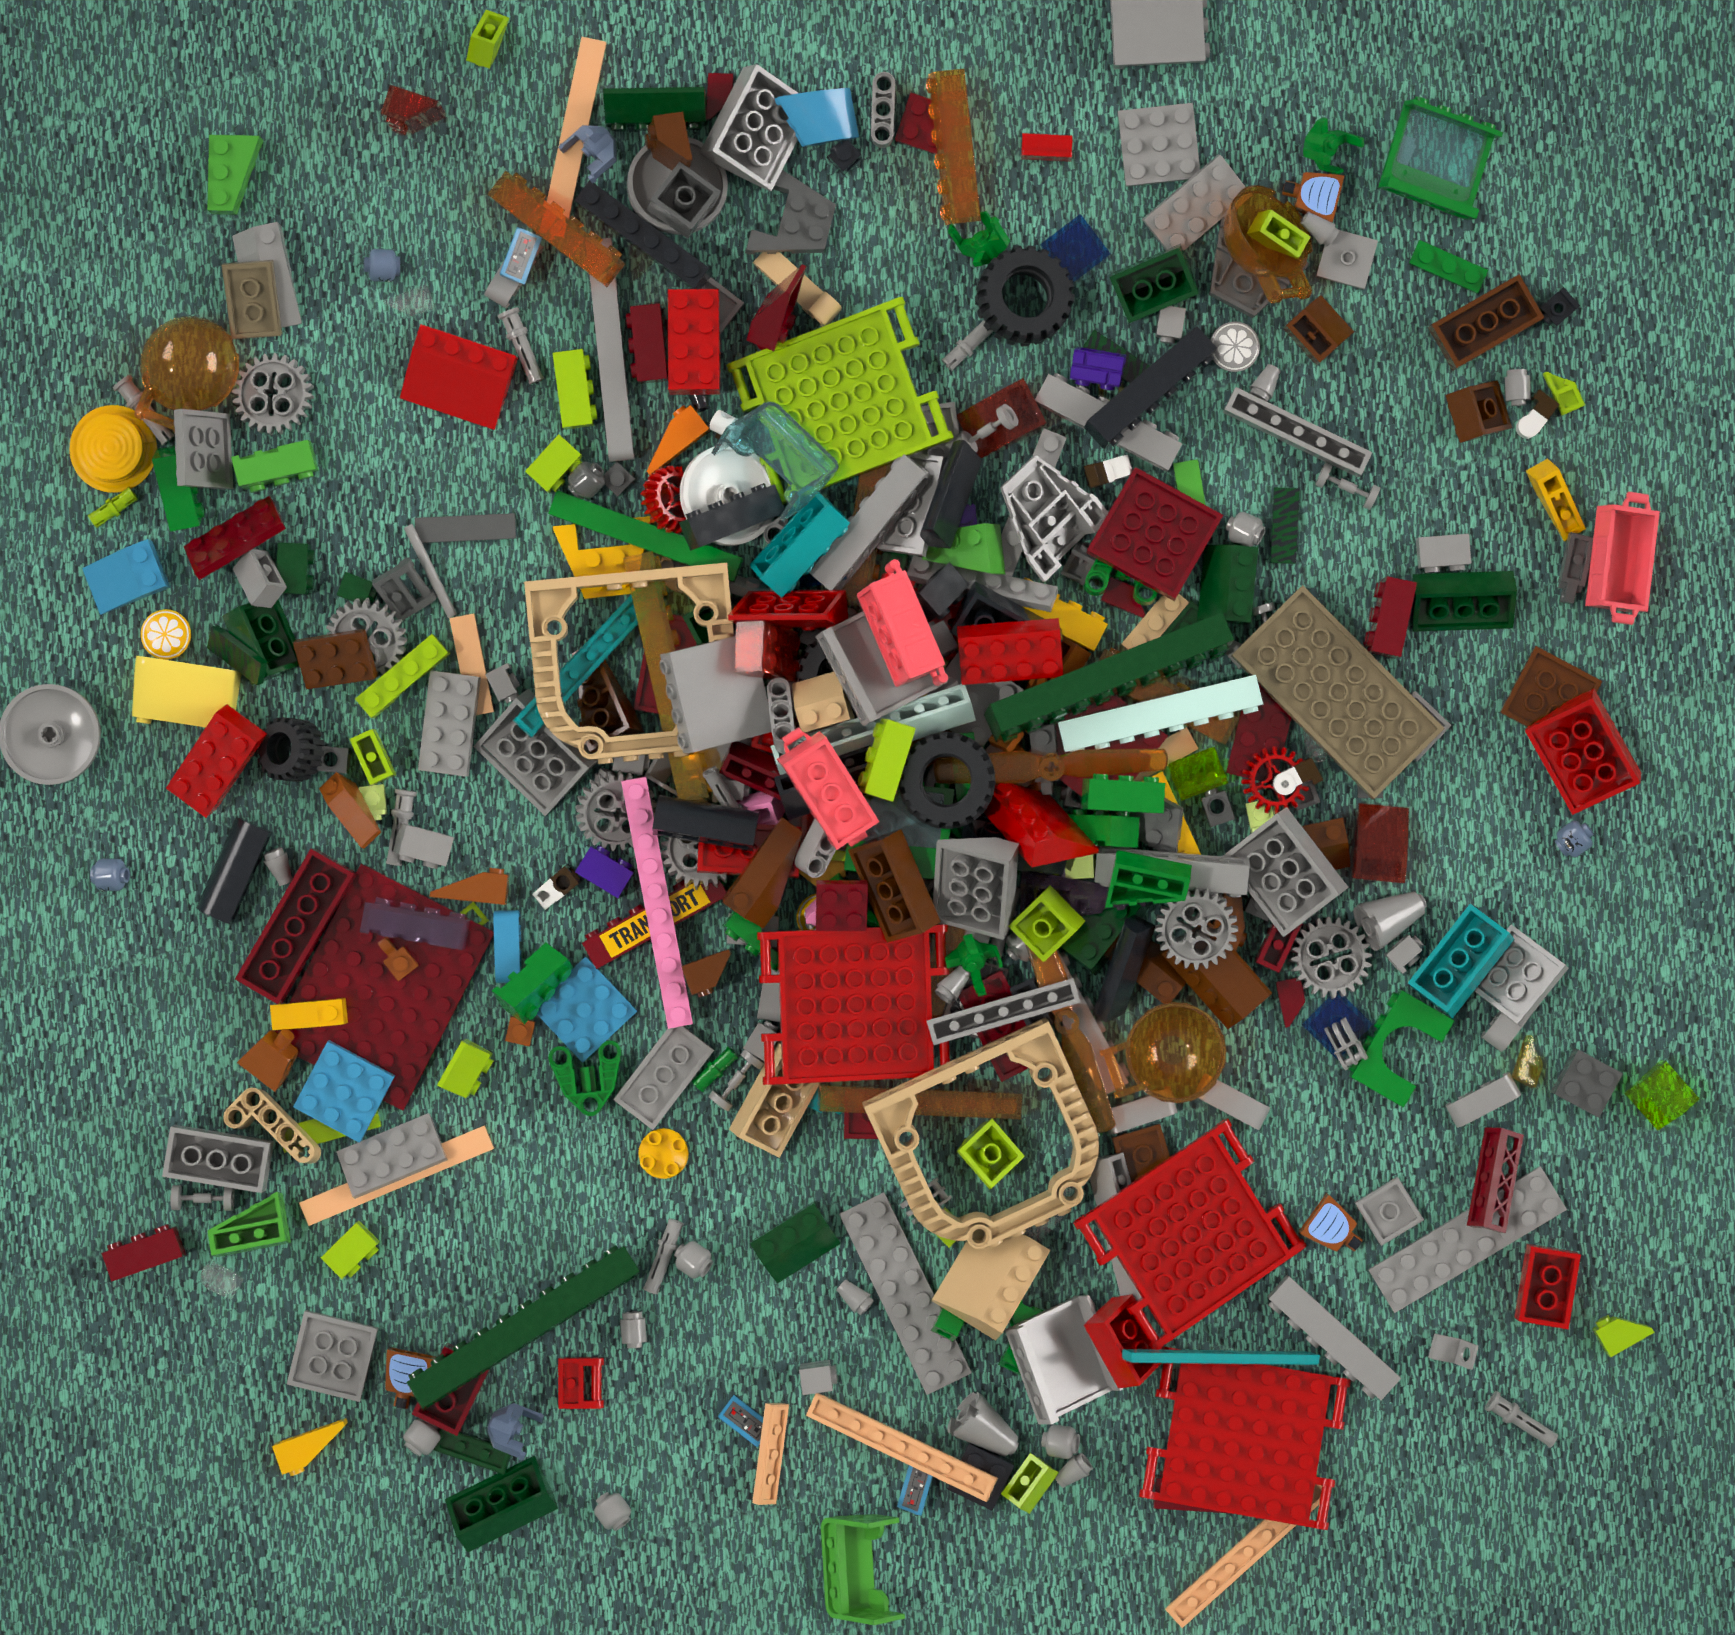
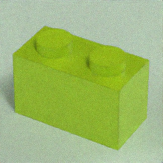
M558 434L525 472L548 493L552 490L556 492L565 483L564 476L582 463L580 459L583 456Z
M370 729L349 739L370 785H376L396 776V772L376 729Z
M358 1221L321 1259L341 1279L346 1275L351 1278L361 1268L358 1263L364 1257L369 1260L379 1250L376 1245L380 1241Z
M1030 1453L1001 1495L1021 1510L1030 1514L1059 1472L1039 1457Z

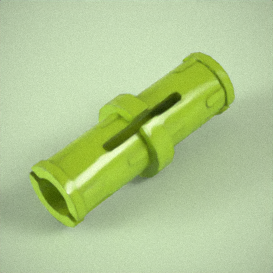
M127 487L114 498L105 500L106 503L89 514L88 517L93 525L99 528L114 516L118 517L121 515L120 512L138 501V498L133 490Z

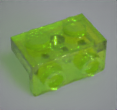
M1215 747L1202 750L1168 764L1172 781L1181 801L1228 784L1227 776L1219 761Z

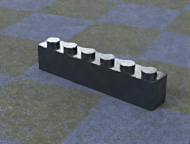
M590 180L576 197L575 201L582 209L689 288L702 289L713 275L709 267L595 183H591Z
M1196 326L1090 417L1084 429L1103 449H1106L1110 444L1113 447L1116 446L1124 438L1122 434L1126 430L1130 429L1133 431L1142 423L1141 417L1146 413L1149 415L1153 414L1161 406L1159 402L1166 397L1169 400L1179 390L1177 386L1182 382L1185 384L1189 383L1197 375L1195 371L1200 366L1206 368L1215 359L1213 354L1217 347Z

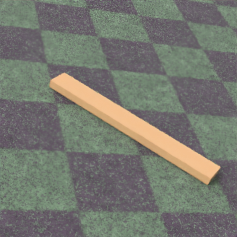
M581 37L559 145L582 125H590L607 44L605 41ZM580 140L565 153H562L558 148L540 234L562 239L566 238L583 158V152L581 151L583 143Z
M485 1125L443 1142L442 1146L447 1161L354 1199L348 1183H345L300 1202L299 1204L308 1226L494 1149Z
M820 1393L815 1394L806 1416L985 1502L989 1500L997 1482V1477Z
M1315 1484L1311 1512L1319 1505L1321 1485ZM1262 1520L1171 1602L1165 1610L1183 1628L1296 1525Z

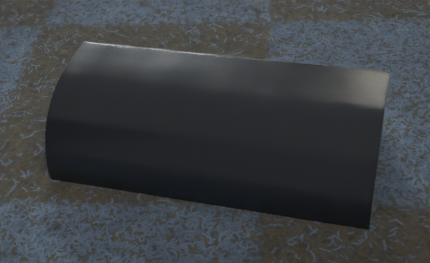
M957 440L952 443L923 523L920 537L929 547L951 549L978 474L982 459L965 440Z
M871 745L839 755V758L857 786L861 772H865L867 765L865 756ZM787 773L774 777L788 821L811 813Z
M659 795L652 831L653 835L753 851L760 812Z
M236 816L196 909L222 922L233 924L273 832Z
M1132 915L1124 921L1094 1007V1013L1104 1022L1125 1014L1156 926L1137 915Z

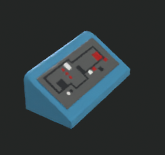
M517 227L500 275L525 285L542 237Z
M733 1395L719 1413L718 1418L756 1447H759L763 1417Z
M909 1465L897 1507L921 1516L933 1476Z

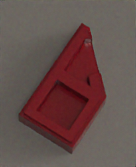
M708 73L707 120L713 119L722 110L733 88V74Z
M1109 577L1107 588L1102 594L1100 601L1142 619L1145 616L1142 606L1133 598L1134 587Z
M1296 978L1275 982L1285 1028L1290 1027L1306 1002L1301 980L1296 981Z

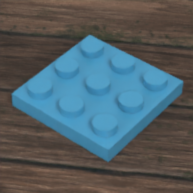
M585 957L571 970L569 978L555 988V993L551 999L544 1001L539 1007L537 1015L583 1063L601 1044L637 1012V1009Z
M329 1040L293 1107L360 1143L395 1075Z

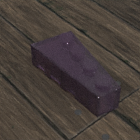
M376 897L375 902H365L360 932L369 934V932H374L384 937H400L407 941L427 942L430 945L465 950L470 920L464 919L465 914L450 911L449 916L440 914V909L425 907V911L415 909V904L401 902L400 906L390 905L391 900Z

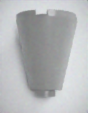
M1413 891L1359 903L1353 912L1357 926L1359 928L1363 926L1364 931L1368 935L1365 936L1364 940L1367 944H1370L1373 950L1377 951L1384 948L1424 915L1427 904L1421 894Z
M974 1392L970 1393L958 1406L957 1409L961 1411L957 1418L951 1417L947 1428L948 1433L1003 1457L1008 1454L1012 1455L1019 1445L1016 1433L979 1392L977 1394Z

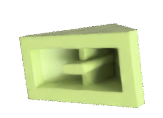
M1096 854L1067 860L1065 879H1095Z

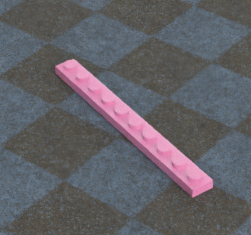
M645 776L623 780L621 784L667 1026L670 1029L691 1025L693 1021L684 973L681 967L682 963L658 836L653 835L652 831L654 815L647 778Z

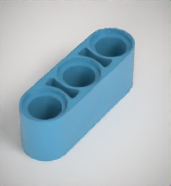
M520 910L494 911L496 983H508L510 981L508 976L513 971L518 974L520 967H522V955L519 947V942H521Z

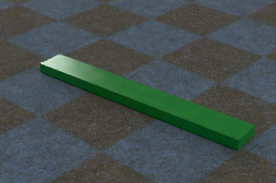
M558 490L548 512L549 515L688 566L727 563L729 581L734 583L743 562L741 557L708 545L690 551L684 536L673 532L668 533L664 529H657L654 525Z

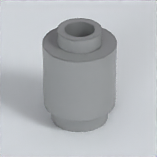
M1527 369L1507 370V377H1504L1506 402H1511V406L1526 405V401L1531 400L1530 375H1527Z
M642 1311L622 1313L623 1319H620L622 1344H627V1348L642 1347V1343L647 1342L645 1317L642 1316Z

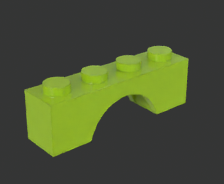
M431 634L356 697L355 700L370 718H376L413 683L450 655L449 651L434 634Z

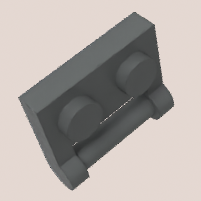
M409 557L401 560L397 566L372 580L374 588L392 612L396 611L395 616L397 619L404 620L434 602L437 598L433 589L427 587L414 569V563ZM406 573L420 592L421 597L415 599L400 576Z

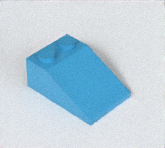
M149 539L123 548L82 568L100 615L171 588L153 541Z

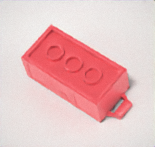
M1628 492L1622 506H1597L1585 606L1610 609L1612 622L1633 625L1638 612H1648L1660 511L1651 510L1648 494ZM1629 502L1645 504V508L1628 507ZM1616 610H1617V611H1624V612H1632V615H1630V614H1623V613H1616Z
M893 559L885 566V571L889 576L869 584L858 592V600L895 687L902 686L929 674L933 678V684L940 686L948 680V675L943 667L945 661L905 570L902 571L900 562Z
M799 727L782 737L785 754L777 758V761L784 768L797 792L801 795L811 814L826 834L830 844L838 850L847 843L850 847H853L868 837L866 830L880 821L827 737L820 731L813 736H809L801 731ZM805 736L806 740L791 750L788 749L787 746Z

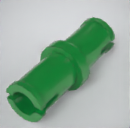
M728 1046L714 1061L710 1060L707 1063L708 1067L692 1080L693 1084L701 1092H704L714 1080L724 1075L723 1072L739 1058L738 1055Z

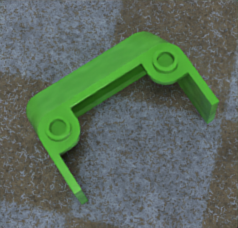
M865 1514L833 1516L822 1521L821 1539L825 1606L830 1617L869 1625L905 1619V1613L889 1611L887 1595L882 1590L875 1589L872 1540L882 1537L885 1525L899 1523V1517Z

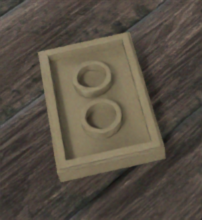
M273 260L223 263L222 272L231 339L281 336L282 327Z

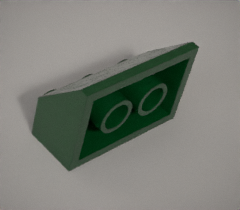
M1181 243L1112 272L1109 277L1129 323L1199 294Z
M1207 545L1203 551L1197 620H1204L1223 613L1227 623L1240 625L1251 623L1258 547L1240 545Z
M279 600L275 602L272 608L257 607L247 603L236 607L222 616L229 634L268 662L264 681L299 667L293 645L296 639Z
M815 1201L750 1242L751 1247L763 1266L777 1284L841 1244Z

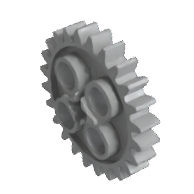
M276 353L273 354L272 360L264 354L262 362L255 357L254 366L246 363L248 371H239V374L243 377L242 380H234L239 389L232 390V393L238 396L232 402L235 405H240L235 411L239 415L244 414L241 420L244 423L250 421L248 426L252 430L258 425L257 431L261 434L267 428L269 435H273L274 429L282 435L283 427L292 431L291 424L293 422L300 426L301 423L298 418L300 416L308 417L304 409H312L307 400L314 399V396L308 393L314 386L311 383H306L311 379L308 374H303L306 369L303 366L297 367L298 362L295 359L289 362L287 355H284L280 360ZM273 373H277L273 382ZM260 376H267L265 385L258 387L256 385L257 379ZM287 377L292 378L290 386L286 388L281 387L283 379ZM274 388L278 392V394L273 395L271 399L268 396V394L273 393ZM265 401L264 408L261 411H255L256 403ZM284 402H289V409L281 413L279 411L280 405ZM273 405L274 414L270 416Z
M358 598L355 599L353 605L347 601L344 608L339 607L336 610L337 614L331 616L330 620L333 623H329L326 626L331 632H328L326 635L365 629L367 633L373 622L377 621L378 625L369 637L368 642L371 652L376 657L374 663L377 673L379 675L380 671L384 675L388 668L391 669L396 664L395 662L398 663L403 658L400 654H404L406 648L402 645L408 639L401 637L406 632V629L398 627L403 620H394L393 617L396 611L388 613L387 604L380 608L379 600H376L373 605H370L369 598H366L363 604H361ZM357 618L364 619L367 626L360 625ZM378 631L385 632L388 639H382Z
M621 770L617 772L616 777H613L611 771H608L606 779L599 774V782L596 783L593 780H589L592 787L590 789L582 788L586 796L577 797L581 805L575 806L576 811L580 813L576 815L577 822H581L578 825L580 831H585V838H591L593 845L600 841V846L604 849L607 844H610L612 851L615 850L616 845H620L621 849L625 850V843H629L633 847L630 826H622V823L628 820L621 784V781L633 779L631 772H628L623 777ZM651 790L649 791V794L651 799L653 815L655 816L656 810L653 808L657 806V803L655 800L652 799L654 797V794ZM603 795H611L608 801H599ZM600 819H608V822L605 825H597V822Z
M664 837L668 841L661 842V847L666 849L661 852V857L667 858L663 864L664 867H671L668 870L669 875L677 874L675 878L677 883L684 879L686 888L692 882L694 883L695 890H698L700 884H704L705 889L708 890L709 883L711 882L716 888L718 887L719 879L725 883L727 882L726 874L697 873V864L694 867H686L684 865L689 859L698 860V842L692 841L687 844L683 843L681 839Z
M1196 887L1194 894H1190L1188 890L1186 901L1168 902L1169 908L1161 906L1160 911L1164 915H1157V921L1162 924L1156 925L1155 931L1162 932L1156 936L1157 941H1164L1160 945L1161 950L1169 949L1167 958L1175 955V964L1177 965L1183 960L1185 968H1188L1190 963H1194L1195 970H1198L1199 963H1203L1207 969L1208 961L1210 960L1217 965V956L1225 959L1226 953L1224 949L1233 950V946L1229 941H1237V936L1232 933L1238 931V926L1232 925V923L1237 921V917L1229 916L1233 912V907L1225 908L1227 899L1224 898L1218 901L1217 892L1211 897L1209 896L1208 888L1205 889L1203 894H1200L1198 887ZM1189 907H1195L1199 910V913L1195 916H1188L1185 911ZM1177 917L1183 918L1186 922L1177 920ZM1212 919H1216L1221 922V925L1216 929H1212L1207 923ZM1198 924L1201 925V930L1192 931V926L1197 927ZM1177 928H1182L1186 931V934L1183 937H1175L1172 932ZM1208 935L1215 936L1217 939L1212 940ZM1198 941H1205L1208 944L1203 950L1197 949L1194 945Z
M1326 917L1325 924L1322 923L1320 918L1316 919V927L1308 923L1306 926L1309 932L1301 929L1299 934L1302 939L1295 938L1294 940L1298 947L1290 949L1291 952L1296 954V957L1289 959V961L1297 963V966L1291 971H1299L1300 973L1296 981L1304 979L1306 982L1303 985V989L1312 986L1311 994L1314 995L1320 990L1321 998H1324L1327 992H1329L1331 999L1336 998L1337 991L1341 997L1346 996L1345 988L1351 993L1354 992L1353 983L1361 986L1363 983L1359 977H1368V974L1363 969L1371 967V964L1365 962V959L1371 957L1372 954L1365 953L1364 950L1370 944H1362L1361 942L1365 938V934L1357 936L1356 933L1359 927L1357 926L1351 930L1349 929L1350 921L1341 925L1339 917L1336 918L1334 923H1332L1330 917ZM1335 935H1339L1344 939L1343 948H1336L1334 946L1333 937ZM1311 943L1319 945L1321 950L1319 956H1313L1310 953L1309 946ZM1348 949L1352 951L1351 954L1334 959L1333 964L1331 961H1326L1310 966L1311 961L1324 958L1329 955V952L1333 955ZM1343 959H1347L1352 963L1351 972L1342 970L1341 961ZM1319 967H1324L1328 970L1329 976L1327 980H1322L1318 977L1317 970Z

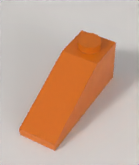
M683 405L672 414L674 418L670 421L647 469L649 475L656 472L657 469L666 466L710 431L691 405L687 408Z

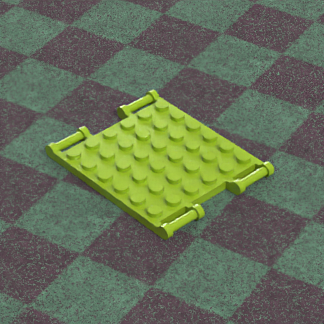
M903 297L892 299L785 341L783 344L779 343L775 351L766 348L726 365L728 372L732 373L742 402L740 405L742 412H749L761 406L776 452L765 455L759 460L761 465L765 466L771 485L775 484L783 505L794 499L894 462L903 455L909 456L954 439L952 432L948 431L939 406L937 391H932L918 397L902 351L915 348L920 345L918 337L914 336L904 308L906 303ZM890 310H895L905 338L904 341L899 343L888 315ZM747 367L757 398L752 400L741 369ZM927 403L939 435L933 437L921 405ZM780 460L790 488V492L784 493L774 462Z

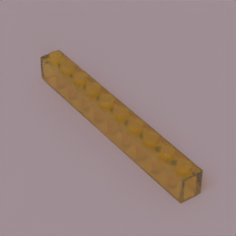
M653 551L623 558L626 572L662 569L660 557H654ZM665 581L647 582L648 587L633 588L632 584H629L663 732L673 731L676 724L671 715L673 710L671 699L666 694V678L660 669V654L676 651L675 645L679 644L677 631L671 630L669 621L674 620L671 605L666 606L664 596L668 595ZM697 751L689 753V756L674 757V752L668 753L678 798L692 801L710 798L709 792L713 791L702 774L704 772L703 768L707 767L705 753Z

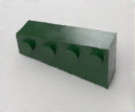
M1105 898L1082 916L1085 920L1083 925L1059 949L1096 976L1114 953L1125 919L1132 915L1142 918L1153 902H1142L1133 906L1119 904L1105 908Z

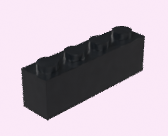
M765 483L751 488L752 493L746 496L743 492L730 496L731 502L724 505L721 500L707 506L709 511L701 513L700 509L685 514L687 519L679 522L690 551L786 513L775 484L766 487Z

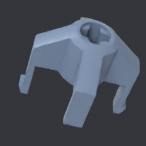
M582 125L567 140L560 144L558 148L562 153H565L580 140L583 143L581 151L588 158L592 156L595 159L587 167L591 172L588 179L591 183L597 182L596 179L617 161L616 140L602 126Z
M512 1403L494 1411L487 1430L493 1448L519 1458L518 1460H524L526 1455L522 1451L524 1444L513 1440L516 1434L520 1435L523 1424H520L519 1420L523 1415L542 1423L544 1415L541 1412L539 1414L516 1403Z

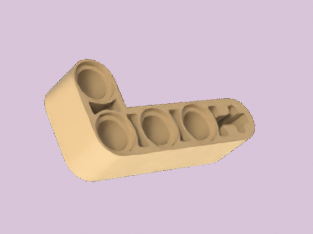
M762 252L753 262L776 285H779L797 269L780 252L776 254ZM804 275L797 303L802 306V309L813 319L815 318L822 327L826 326L840 313L842 307L827 292H823Z
M246 1089L224 1112V1122L230 1128L246 1129L256 1119L300 1163L312 1164L318 1161L321 1156L319 1145L262 1089ZM258 1093L260 1101L256 1106H253L251 1097L253 1094ZM274 1110L277 1114V1119L271 1124L268 1121V1115ZM237 1111H240L242 1114V1120L239 1124L234 1122V1115ZM292 1128L294 1137L292 1140L287 1141L285 1133L287 1129ZM302 1147L310 1148L308 1150L309 1157L304 1156L306 1152Z

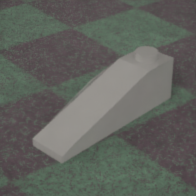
M278 222L255 226L233 235L238 262L273 260L281 327L302 324L282 226Z

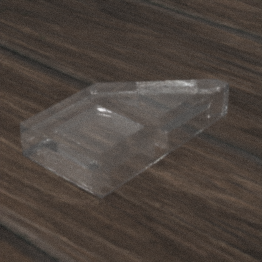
M427 284L383 300L385 305L411 317L436 309Z

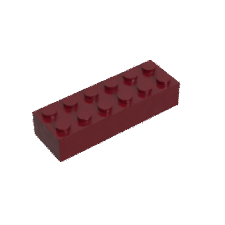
M310 848L235 980L274 1003L282 1004L337 911L357 873L321 851Z

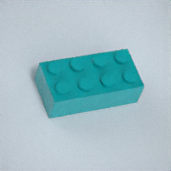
M816 491L750 563V566L757 576L782 598L795 588L796 582L802 575H806L812 570L813 563L829 551L832 542L845 534L850 522L838 508L820 492Z
M1469 904L1408 984L1416 992L1453 1018L1515 939L1507 930Z

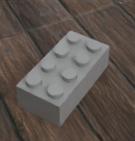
M173 1125L170 1127L162 1177L263 1193L267 1189L274 1141Z

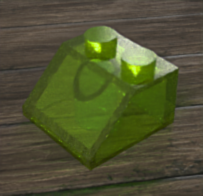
M1660 1060L1624 1092L1657 1131L1683 1115L1700 1099L1667 1061Z

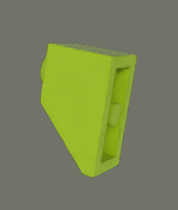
M485 10L471 35L466 61L490 69L497 56L509 17Z
M1273 210L1258 212L1247 232L1249 236L1265 247L1296 259L1300 257L1310 239L1309 235Z
M1609 1315L1595 1322L1597 1326L1592 1328L1609 1357H1613L1655 1333L1648 1325L1615 1316L1610 1318Z

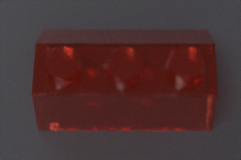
M393 85L389 86L380 113L388 127L392 128L391 131L406 136L407 132L414 134L444 119L446 116V112L438 100Z

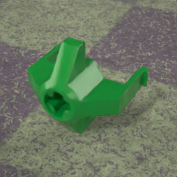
M1323 117L1316 121L1306 135L1303 155L1314 160L1320 170L1338 175L1344 172L1343 168L1330 165L1331 157L1336 153L1338 146L1348 143L1362 148L1364 147V138L1341 130L1328 131V119Z
M987 211L978 213L986 230L977 232L972 238L962 239L953 224H950L947 230L961 253L974 258L972 263L975 267L989 264L994 257L996 258L1007 248L1010 239L999 224V219L996 216L991 218Z
M973 934L964 935L963 941L959 943L958 947L945 957L947 968L962 965V968L971 974L970 977L978 997L987 995L980 970L986 963V959L996 957L999 968L1003 967L997 946L979 942L974 939Z

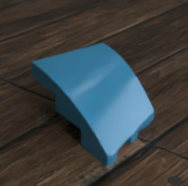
M850 88L812 91L775 98L776 104L781 105L789 119L786 121L795 131L802 147L824 145L832 141L850 140L859 137Z

